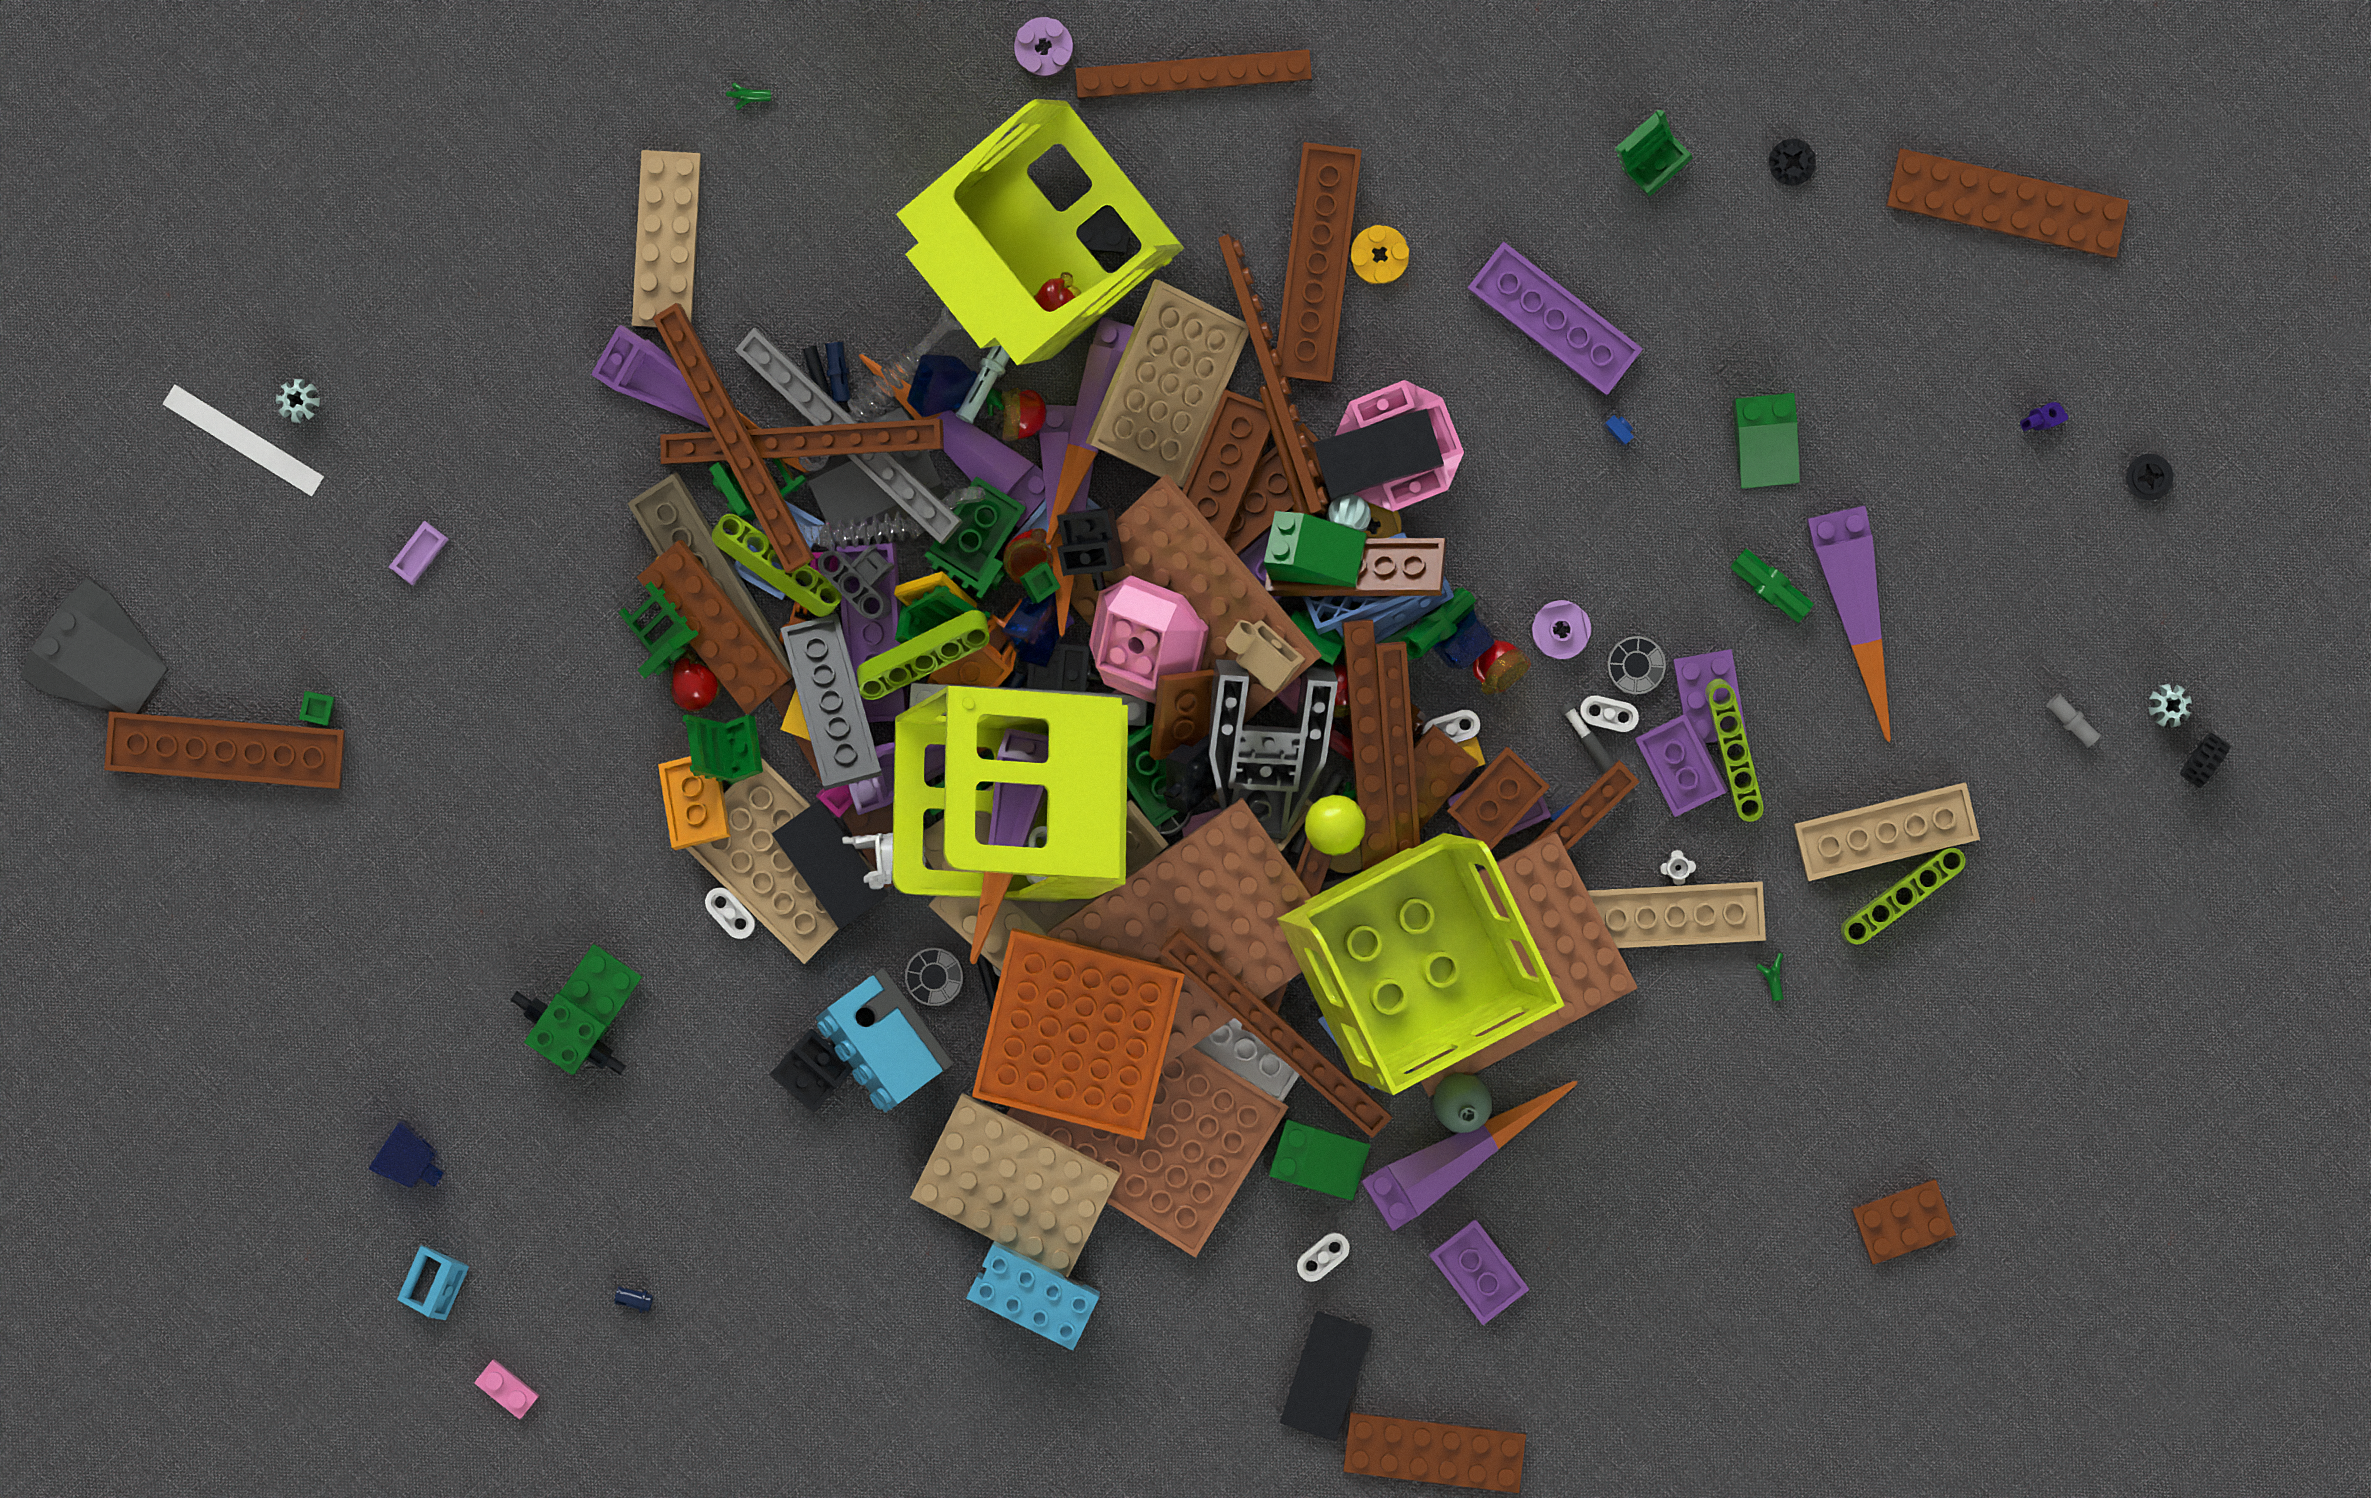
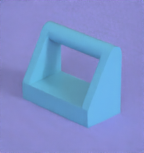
M420 1245L397 1300L427 1317L446 1320L469 1266ZM430 1257L441 1263V1266L425 1302L421 1303L410 1297L427 1258Z

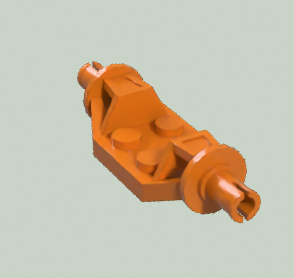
M1020 599L1004 619H999L992 613L991 619L987 620L990 635L988 644L928 674L925 683L998 687L1013 671L1018 645L1023 641L1017 635L1018 632L1016 630L1034 610ZM1009 636H1011V640L1009 641L1007 647L1001 655L999 651L1001 650Z

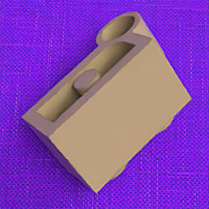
M1240 620L1226 638L1227 646L1238 653L1237 663L1242 668L1248 669L1259 679L1261 685L1274 693L1290 680L1305 660L1301 654L1262 620H1259L1254 625L1248 621Z

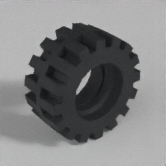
M2212 732L2209 733L2188 758L2180 775L2196 787L2201 788L2215 773L2231 746Z

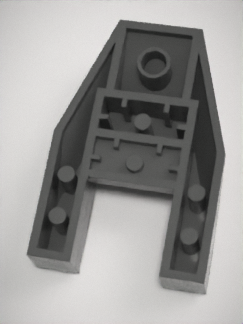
M1216 659L1212 682L1208 753L1221 810H1225L1243 797L1271 838L1286 839L1326 763L1338 684L1333 666L1311 665L1302 673L1294 728L1243 725L1250 677L1248 670L1242 668L1236 660Z

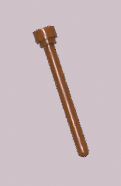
M1262 385L1259 392L1294 502L1292 512L1317 517L1310 513L1307 501H1305L1267 385Z

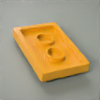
M691 756L658 764L671 848L674 850L731 837L722 781H716L714 777L706 779L705 775L694 776L690 772V766H692Z

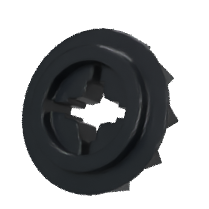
M1798 138L1781 141L1773 148L1769 156V168L1772 175L1780 183L1789 186L1800 185L1806 182L1812 176L1816 167L1815 153L1809 144ZM1800 152L1801 155L1798 160L1800 168L1797 169L1793 166L1785 172L1784 169L1788 163L1785 155L1793 157Z
M2144 454L2135 458L2127 468L2126 483L2131 493L2141 500L2154 501L2165 496L2171 489L2173 470L2168 461L2156 454ZM2147 467L2151 474H2161V477H2157V479L2152 481L2151 487L2147 481H2138V478L2146 474Z

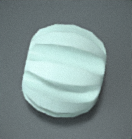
M294 379V386L292 388L286 382L281 386L285 391L284 395H276V403H284L278 412L284 418L292 413L291 422L301 423L303 414L309 420L315 415L312 413L311 407H319L320 398H312L317 389L312 383L304 388V379ZM294 396L304 400L303 404L298 405L293 402Z
M1353 494L1334 499L1327 513V521L1361 532L1367 529L1371 520V511L1368 503L1363 498Z
M2170 684L2162 685L2159 687L2161 695L2153 691L2149 698L2155 702L2154 707H2148L2150 716L2158 713V719L2155 722L2163 727L2166 725L2167 720H2169L2171 728L2180 726L2179 717L2181 716L2187 720L2191 712L2186 710V705L2192 704L2191 697L2183 698L2182 694L2185 689L2179 685L2175 686L2173 692ZM2173 700L2175 702L2172 706L2174 711H2166L2167 701Z

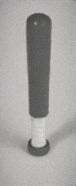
M1572 700L1561 707L1559 712L1561 715L1565 714L1570 723H1572V726L1581 737L1580 741L1602 774H1604L1615 762L1594 732L1587 728V725L1578 712H1576V704ZM1634 788L1620 800L1623 804H1628L1637 797Z

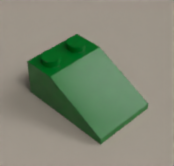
M1794 393L1734 399L1732 401L1741 489L1800 483L1798 428Z
M976 476L953 512L963 523L945 544L935 540L929 552L978 582L992 558L997 557L1026 507Z
M1275 511L1264 558V565L1269 579L1356 587L1367 534L1304 513Z
M1304 609L1301 613L1295 610L1291 620L1322 655L1313 665L1332 666L1344 645L1342 638L1335 629L1318 635L1310 613Z
M1150 718L1146 721L1145 726H1138L1128 733L1127 790L1150 823L1157 827L1179 811L1168 808L1167 801L1164 799L1165 794L1163 793L1166 791V759L1154 760L1149 755L1154 721Z
M1286 1118L1268 1174L1271 1177L1353 1201L1370 1144Z

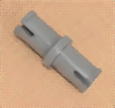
M2060 693L2047 703L2046 707L2064 723L2063 727L2067 731L2071 730L2085 744L2086 748L2092 746L2100 738L2101 734L2083 718L2084 714L2080 710L2076 711Z

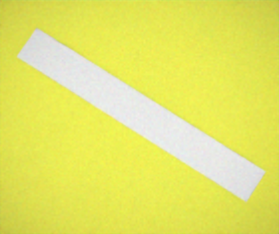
M177 385L173 386L163 402V405L310 496L314 494L324 478L318 472Z

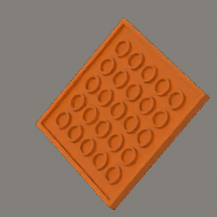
M1012 928L972 1097L1144 1140L1185 974L1180 969Z

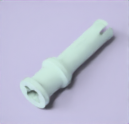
M1001 345L993 346L987 357L982 358L980 365L982 369L959 411L956 413L958 418L969 424H973L974 418L997 377H1001L1006 372L1004 367L1010 356Z

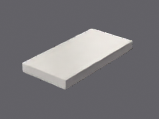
M1236 1018L1192 1046L1281 1102L1284 1101L1299 1077V1074L1253 1033L1242 1030V1024Z

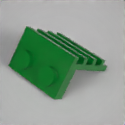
M1662 109L1657 110L1615 148V151L1618 153L1617 157L1620 159L1619 163L1622 166V171L1648 197L1654 194L1693 159L1692 154L1672 135L1665 112Z
M772 459L788 484L781 490L772 476L785 500L787 499L785 496L793 490L797 491L800 489L799 486L807 481L803 474L794 479L782 459ZM720 462L709 468L714 476L712 482L720 493L726 495L729 500L726 504L732 514L754 523L758 521L732 468Z
M929 551L924 555L928 558L927 562L932 565L931 568L934 574L943 571L954 583L956 581L960 582L966 594L969 595L971 590L976 592L977 599L982 604H984L993 589L999 590L1006 579L1004 564L994 557L978 582H976Z
M652 582L645 585V588L652 596L632 616L625 607L618 612L652 654L637 670L644 679L653 673L657 676L664 673L671 667L670 662H674L686 652L685 647L699 635L696 629L691 631L685 624L688 621L685 616L680 617L674 610L677 607L675 603L669 604L663 595L666 592L662 588L658 590ZM658 602L663 610L642 630L636 621ZM669 616L674 624L653 643L647 635Z
M937 585L933 593L927 591L923 594L922 599H913L910 606L905 604L901 606L895 640L902 644L968 611L980 610L949 592L947 586L941 587ZM987 611L982 612V613L985 614V616H986L987 619L990 617V613H989V612H987Z
M688 714L682 716L683 722H686L692 761L690 772L694 776L705 775L706 779L714 777L716 781L727 780L728 784H734L763 772L755 716L745 715L728 723H721Z

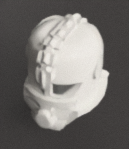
M893 833L842 838L843 844H853L855 849H875L877 871L869 872L865 875L864 883L869 882L871 889H881L884 884H891ZM923 846V865L925 866L926 857L924 856V853L926 851L925 847Z

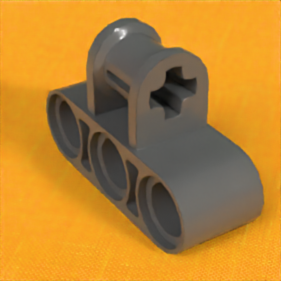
M874 544L865 549L854 561L846 553L830 550L821 554L818 560L819 570L862 616L868 619L879 620L889 615L892 607L891 601L878 585L893 571L895 565L892 562L888 563L877 552L878 548ZM834 556L838 557L840 561V566L835 572L830 568V561ZM854 577L858 578L860 582V588L855 593L850 589V581ZM874 598L880 602V609L875 614L871 612L869 607L870 602Z

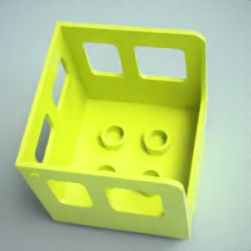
M1034 99L1026 104L896 214L919 242L905 254L981 349L1001 345L1017 366L1052 359L1162 266L1165 267L1172 262V258L1184 249L1182 244L1068 102L1059 100ZM1021 123L1009 135H1007L1003 140H1001L1007 132H1009L1013 127ZM1055 144H1062L1092 181L1091 189L1063 212L1054 208L1028 174L1029 166ZM1105 205H1110L1116 210L1141 242L1140 251L1113 273L1106 272L1077 237L1078 227ZM1062 278L1065 281L1064 287L1068 288L1075 298L1055 311L1048 312L1043 310L1034 297L1042 285L1049 279Z
M947 686L896 716L892 881L894 886L900 892L911 895L981 898L984 873L930 870L923 865V815L927 809L944 810L943 853L946 862L951 867L958 870L1013 874L1003 900L1062 903L1069 899L1089 900L1125 885L1128 705H1122V698ZM1006 728L1049 736L1047 761L1045 763L997 760ZM927 745H945V788L929 787L924 781L925 748ZM977 747L990 749L994 754V760L980 758L977 754ZM979 782H994L993 788L990 791L976 790ZM995 782L1041 785L1047 790V796L1033 829L1040 826L1047 827V843L1044 847L1043 840L1038 837L1036 844L1041 848L984 845L976 840L975 812H986L992 816ZM1026 875L1049 878L1031 884Z
M1442 833L1413 849L1407 848L1304 901V905L1277 918L1353 1077L1391 1095L1401 1092L1565 1006L1491 851L1481 840ZM1475 864L1482 865L1487 870L1509 918L1500 916ZM1511 939L1522 944L1538 978L1526 972ZM1526 1012L1523 1015L1501 1025L1500 1027L1482 1036L1476 1037L1477 1034L1497 1025L1498 1023L1518 1013ZM1455 1049L1411 1073L1404 1074L1406 1071L1447 1050Z

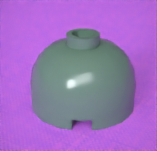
M1455 1073L1444 1078L1435 1089L1436 1093L1434 1101L1432 1099V1106L1438 1120L1448 1130L1456 1133H1469L1479 1129L1487 1122L1492 1112V1097L1486 1083L1478 1076Z

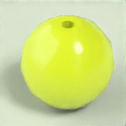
M1331 795L1320 798L1310 807L1305 817V833L1315 849L1326 855L1338 856L1351 852L1360 844L1365 835L1366 820L1363 812L1355 801L1346 796Z

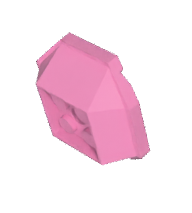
M1403 380L1349 402L1335 436L1427 408L1444 462L1442 467L1353 493V495L1394 512L1448 491L1464 451L1442 397Z
M1129 576L1099 592L1089 646L1095 659L1096 668L1100 672L1105 685L1156 704L1160 675L1201 670L1209 627L1202 619H1199L1194 608L1183 595L1134 576Z

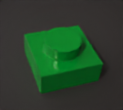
M1041 562L1019 578L1033 603L1041 602L1061 588L1047 562Z
M305 691L299 720L329 726L336 697Z

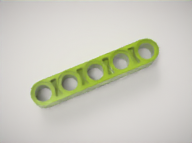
M726 514L713 529L712 540L717 547L814 615L819 617L828 616L840 603L842 594L825 576L808 564L792 573H786L768 537L739 516ZM723 528L730 529L733 535L726 534ZM747 545L754 546L757 552L751 551ZM772 562L778 563L782 569L775 568ZM796 579H801L806 586L799 585ZM820 596L827 597L830 603H825Z
M978 610L968 611L862 663L857 668L860 695L867 700L879 699L985 647L990 640L985 614Z
M1714 679L1706 686L1705 695L1731 798L1738 815L1744 821L1754 822L1762 816L1764 807L1736 695L1728 682L1723 679ZM1716 689H1727V696L1723 700L1716 701L1713 699ZM1726 716L1734 717V724L1728 729L1721 728V720ZM1731 745H1741V752L1737 756L1731 757L1727 755L1728 748ZM1738 773H1748L1749 777L1745 783H1734L1735 776ZM1754 800L1756 802L1755 808L1752 811H1742L1741 807L1745 801Z
M1944 848L1938 851L1849 917L1841 926L1843 939L1851 944H1863L1961 872L1965 866L1964 854L1956 848ZM1948 853H1953L1957 858V864L1953 869H1947L1943 864L1944 856ZM1925 870L1930 871L1933 875V883L1928 887L1923 886L1920 882V875ZM1901 888H1906L1910 893L1909 901L1905 904H1900L1896 899V893ZM1878 905L1883 906L1886 910V917L1881 922L1875 921L1872 916L1873 909ZM1853 923H1859L1863 928V933L1860 938L1854 940L1849 935V927Z

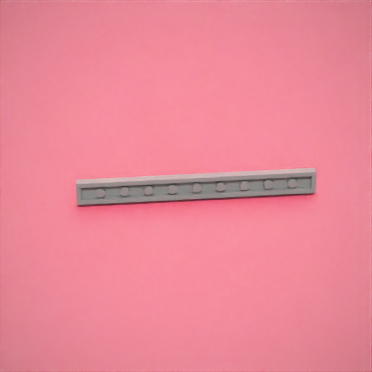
M753 328L735 349L740 356L815 426L857 423L758 329ZM890 453L847 455L940 543L945 544L963 523L958 516Z

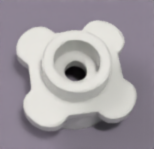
M1680 850L1673 851L1668 862L1663 863L1660 867L1661 873L1669 875L1675 885H1683L1689 873H1693L1696 869L1695 863L1683 857V853ZM1676 865L1681 866L1679 871L1675 869Z

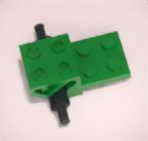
M594 943L561 992L555 995L549 1006L537 998L531 1001L519 993V991H516L510 1001L525 1010L524 1017L536 1024L524 1043L572 1076L576 1074L586 1060H589L601 1069L607 1066L620 1076L627 1065L611 1056L613 1050L600 1041L643 976Z

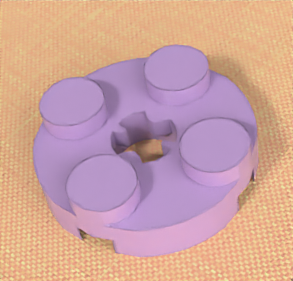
M1039 17L1028 21L1018 30L1014 42V51L1018 63L1027 72L1038 77H1051L1060 73L1069 63L1073 53V43L1069 31L1059 20ZM1043 39L1046 40V43L1049 41L1052 44L1046 55H1041V51L1037 53L1035 50V46H1038L1039 41Z
M1558 600L1546 604L1535 615L1532 623V637L1535 645L1544 655L1554 659H1568L1576 656L1583 650L1591 636V623L1586 612L1578 605L1566 600ZM1562 621L1564 626H1569L1570 632L1565 633L1567 637L1560 638L1559 634L1553 633V627H1557L1555 623Z

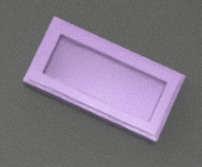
M424 521L389 565V568L408 583L414 585L449 539L428 522Z

